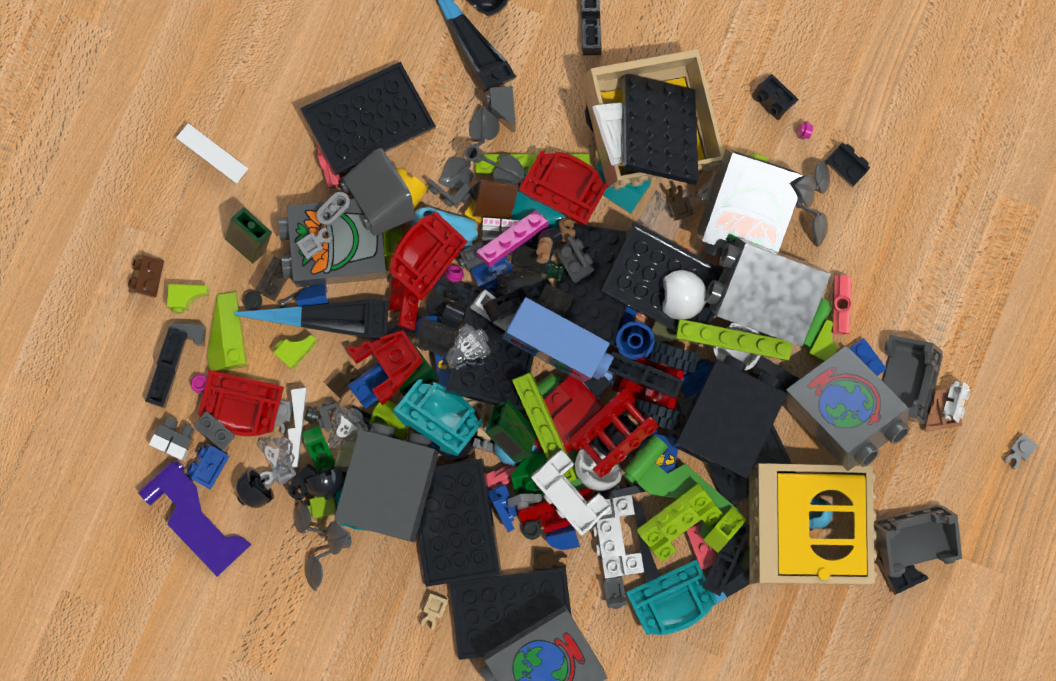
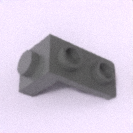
M429 179L427 181L428 189L435 195H441L444 198L442 201L450 208L454 206L457 209L461 203L465 204L472 196L470 194L471 188L467 184H464L451 197L433 180Z

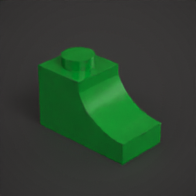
M320 425L302 432L305 445L318 472L334 467L335 460Z

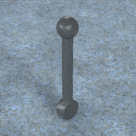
M306 286L305 288L301 289L300 291L290 296L286 300H281L278 304L279 307H285L286 304L294 298H296L301 291L312 286Z

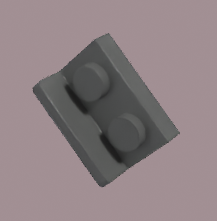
M570 235L567 237L569 242L557 249L556 252L572 281L576 283L594 271V268L591 265L593 263L591 257L583 251L584 245L582 241Z
M205 412L194 424V428L219 450L226 453L230 449L228 445L235 438V435L208 412Z

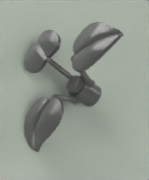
M482 106L475 113L469 128L471 138L480 142L466 148V160L461 157H454L446 163L439 180L440 184L449 188H461L464 184L468 185L473 179V172L469 169L471 161L479 163L482 160L497 167L493 172V178L496 182L510 184L523 182L525 173L518 159L505 155L501 157L499 164L485 158L483 150L478 148L485 143V139H494L500 129L497 118L485 107Z
M820 161L817 164L814 176L806 175L794 185L799 192L795 204L796 208H801L815 215L812 225L816 247H819L826 237L828 222L824 213L819 214L818 211L808 207L814 202L815 190L819 189V192L823 194L829 187L830 172L825 161Z
M299 500L294 513V524L297 531L305 533L307 529L308 531L328 536L329 550L317 555L315 558L309 556L305 563L307 582L314 591H317L323 578V569L319 559L330 553L336 555L342 548H350L352 543L351 533L346 531L336 521L330 522L327 531L310 527V511L306 504Z

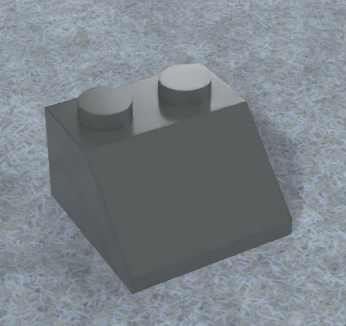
M513 86L490 88V94H486L488 110H492V114L511 132H516Z

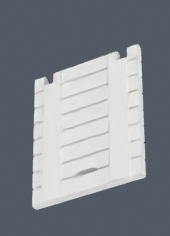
M622 103L592 106L611 165L623 164Z

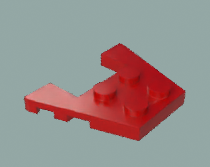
M404 330L380 337V340L371 343L367 341L362 343L361 346L347 348L356 364L374 354L388 375V380L372 389L382 406L423 362V359Z

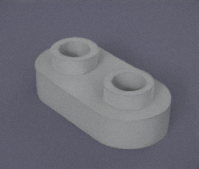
M337 192L319 208L317 219L320 224L330 226L350 207L348 195L343 192ZM339 200L344 201V204L342 206L337 205V202ZM328 213L331 216L329 219L326 220L324 219V215Z

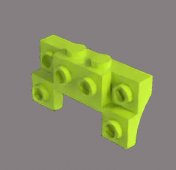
M698 483L638 528L637 532L659 560L663 562L677 552L676 547L671 543L673 540L701 519L710 527L721 519L724 514Z

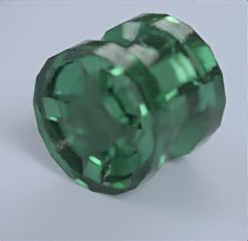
M551 260L546 279L553 278L557 282H561L564 264L561 263L559 265Z

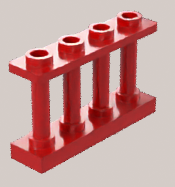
M626 388L567 440L578 452L583 449L596 464L592 470L600 478L609 474L618 462L623 461L630 451L637 448L659 426L652 417L646 420L632 405L636 399ZM625 410L640 424L632 433L618 418ZM610 423H613L626 438L618 446L604 432V429ZM596 436L611 451L603 460L589 445V442Z

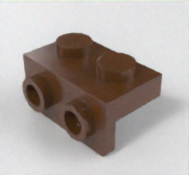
M146 255L136 256L132 263L133 274L128 281L129 293H138L155 298L164 260Z

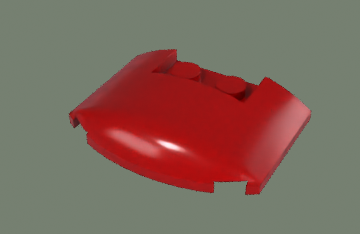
M540 151L518 191L534 202L537 201L568 217L569 220L586 226L608 186L606 182L605 184L599 177L600 174L586 162L562 152L555 151V153L545 154V151Z
M434 212L432 215L418 220L403 235L392 255L389 272L422 301L468 241L442 216Z
M209 370L198 415L201 417L205 412H208L237 436L251 437L272 433L284 387Z
M570 375L544 399L567 453L575 449L567 440L605 407L581 381ZM536 435L534 445L541 452H544Z

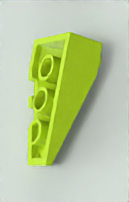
M237 292L217 295L207 352L209 369L212 371L221 372L248 367L241 318L234 315L235 312H240Z

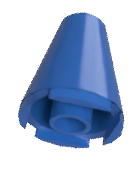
M633 319L624 324L616 335V345L619 352L633 360L648 356L655 344V337L651 328L638 319Z

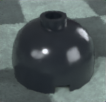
M340 466L320 471L314 476L310 475L303 479L305 487L312 496L317 498L324 497L325 500L336 497L335 493L341 489L344 480Z
M247 470L240 476L236 484L238 501L242 505H247L251 508L263 507L273 500V490L264 487L263 483L266 480H261L260 474L255 470L250 472Z

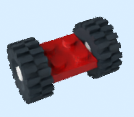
M655 342L653 350L649 353L648 360L657 362L654 363L653 368L682 380L684 375L682 370L695 373L700 354ZM647 388L644 400L636 399L634 407L646 420L652 417L660 427L678 431L683 412L674 409L676 399Z

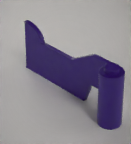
M171 460L138 491V494L150 506L164 493L174 502L176 508L167 525L218 577L251 544L239 536L226 538L203 514L197 487L183 472L185 467L178 460L176 462Z

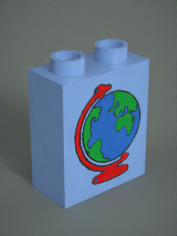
M526 297L519 305L502 337L507 342L583 383L592 377L597 380L600 377L603 378L614 358L606 353L609 342Z

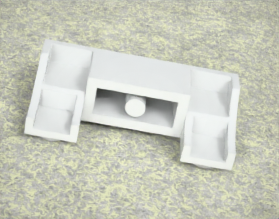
M560 449L543 466L531 475V478L545 493L543 496L549 504L553 503L557 507L556 511L560 517L566 518L582 536L612 507L599 492L589 501L582 497L563 475L574 463Z
M632 495L606 499L612 509L604 514L596 522V525H593L594 537L598 536L599 544H596L597 556L602 557L605 579L644 573L641 553L625 555L619 518L635 514Z

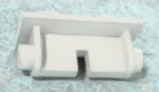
M954 381V384H951L948 398L954 399V402L946 401L943 411L945 419L951 420L953 417V420L959 423L960 418H963L965 413V407L963 406L965 400H968L970 396V389L966 382H963V385L958 381Z

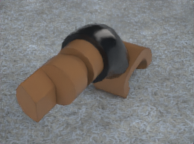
M563 218L559 222V227L544 230L539 234L536 250L538 263L548 262L554 245L561 241L569 242L567 237L570 235L575 238L573 221L569 220V218Z

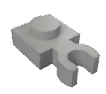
M322 228L316 237L312 232L297 242L298 247L307 260L324 250L321 244L332 242V236L327 239L323 238V234L327 232L326 228Z
M281 400L273 433L277 426H281V434H285L286 427L284 422L291 421L293 412L292 402Z
M1021 434L1010 448L1014 453L1007 456L1004 462L1007 463L1010 459H1014L1015 465L1012 468L1016 469L1020 465V459L1026 461L1038 445L1026 435Z
M474 439L473 446L476 449L496 454L493 440Z
M289 460L276 464L275 467L271 466L272 472L265 471L260 474L261 480L269 479L264 482L265 488L271 487L276 481L279 485H282L297 477Z
M519 494L507 499L508 506L517 507V509H524L529 507V505H535L537 502H543L541 494Z

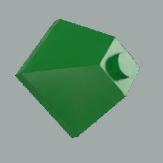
M544 452L530 455L512 473L511 478L515 496L519 494H541L543 496L545 494L531 478V475L546 463L547 457Z

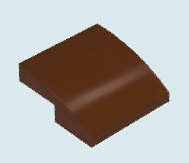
M480 180L476 191V201L472 209V216L510 220L516 200L518 184Z

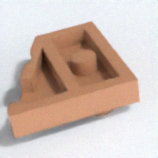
M950 388L935 391L924 428L925 432L963 425L961 418L959 423H956L953 417L951 420L944 418L943 411L946 401L954 402V399L948 398Z

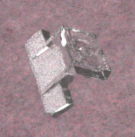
M684 189L682 198L688 196L690 205L693 207L695 197ZM656 190L637 223L671 241L685 218L674 221L669 206L670 201L666 199L663 193Z

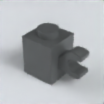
M481 243L460 252L461 257L458 260L462 268H466L468 272L485 264L477 256V251L482 248Z

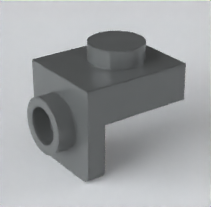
M334 401L322 404L323 407L319 408L321 417H318L321 429L325 428L326 432L334 430L329 412L340 409L338 403L334 404Z
M622 576L603 579L607 607L618 609L627 605Z

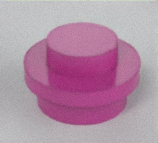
M805 121L803 124L801 123L797 132L799 138L802 140L809 139L813 132V125L808 121Z
M451 265L446 269L445 277L451 282L461 281L464 277L463 269L457 265Z
M203 374L194 376L191 380L192 390L199 394L204 393L208 377Z

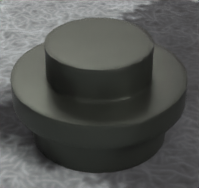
M256 291L246 293L243 298L244 306L249 310L259 309L262 305L261 295Z
M309 406L304 421L309 422L308 424L312 425L313 421L317 422L320 411H317V406Z
M527 521L522 527L523 535L529 540L537 539L541 534L542 529L537 521Z

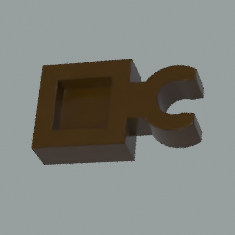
M681 185L677 186V194H674L671 188L667 190L669 197L673 198L669 206L674 221L694 215L688 196L682 198L683 188Z
M353 365L347 367L345 375L339 372L327 384V387L340 399L351 390L348 384L361 376L360 372H357L356 375H351L350 371L354 368Z
M535 549L533 569L550 570L553 568V565H556L558 568H566V565H561L559 560L567 558V555L560 554L555 557L552 550Z

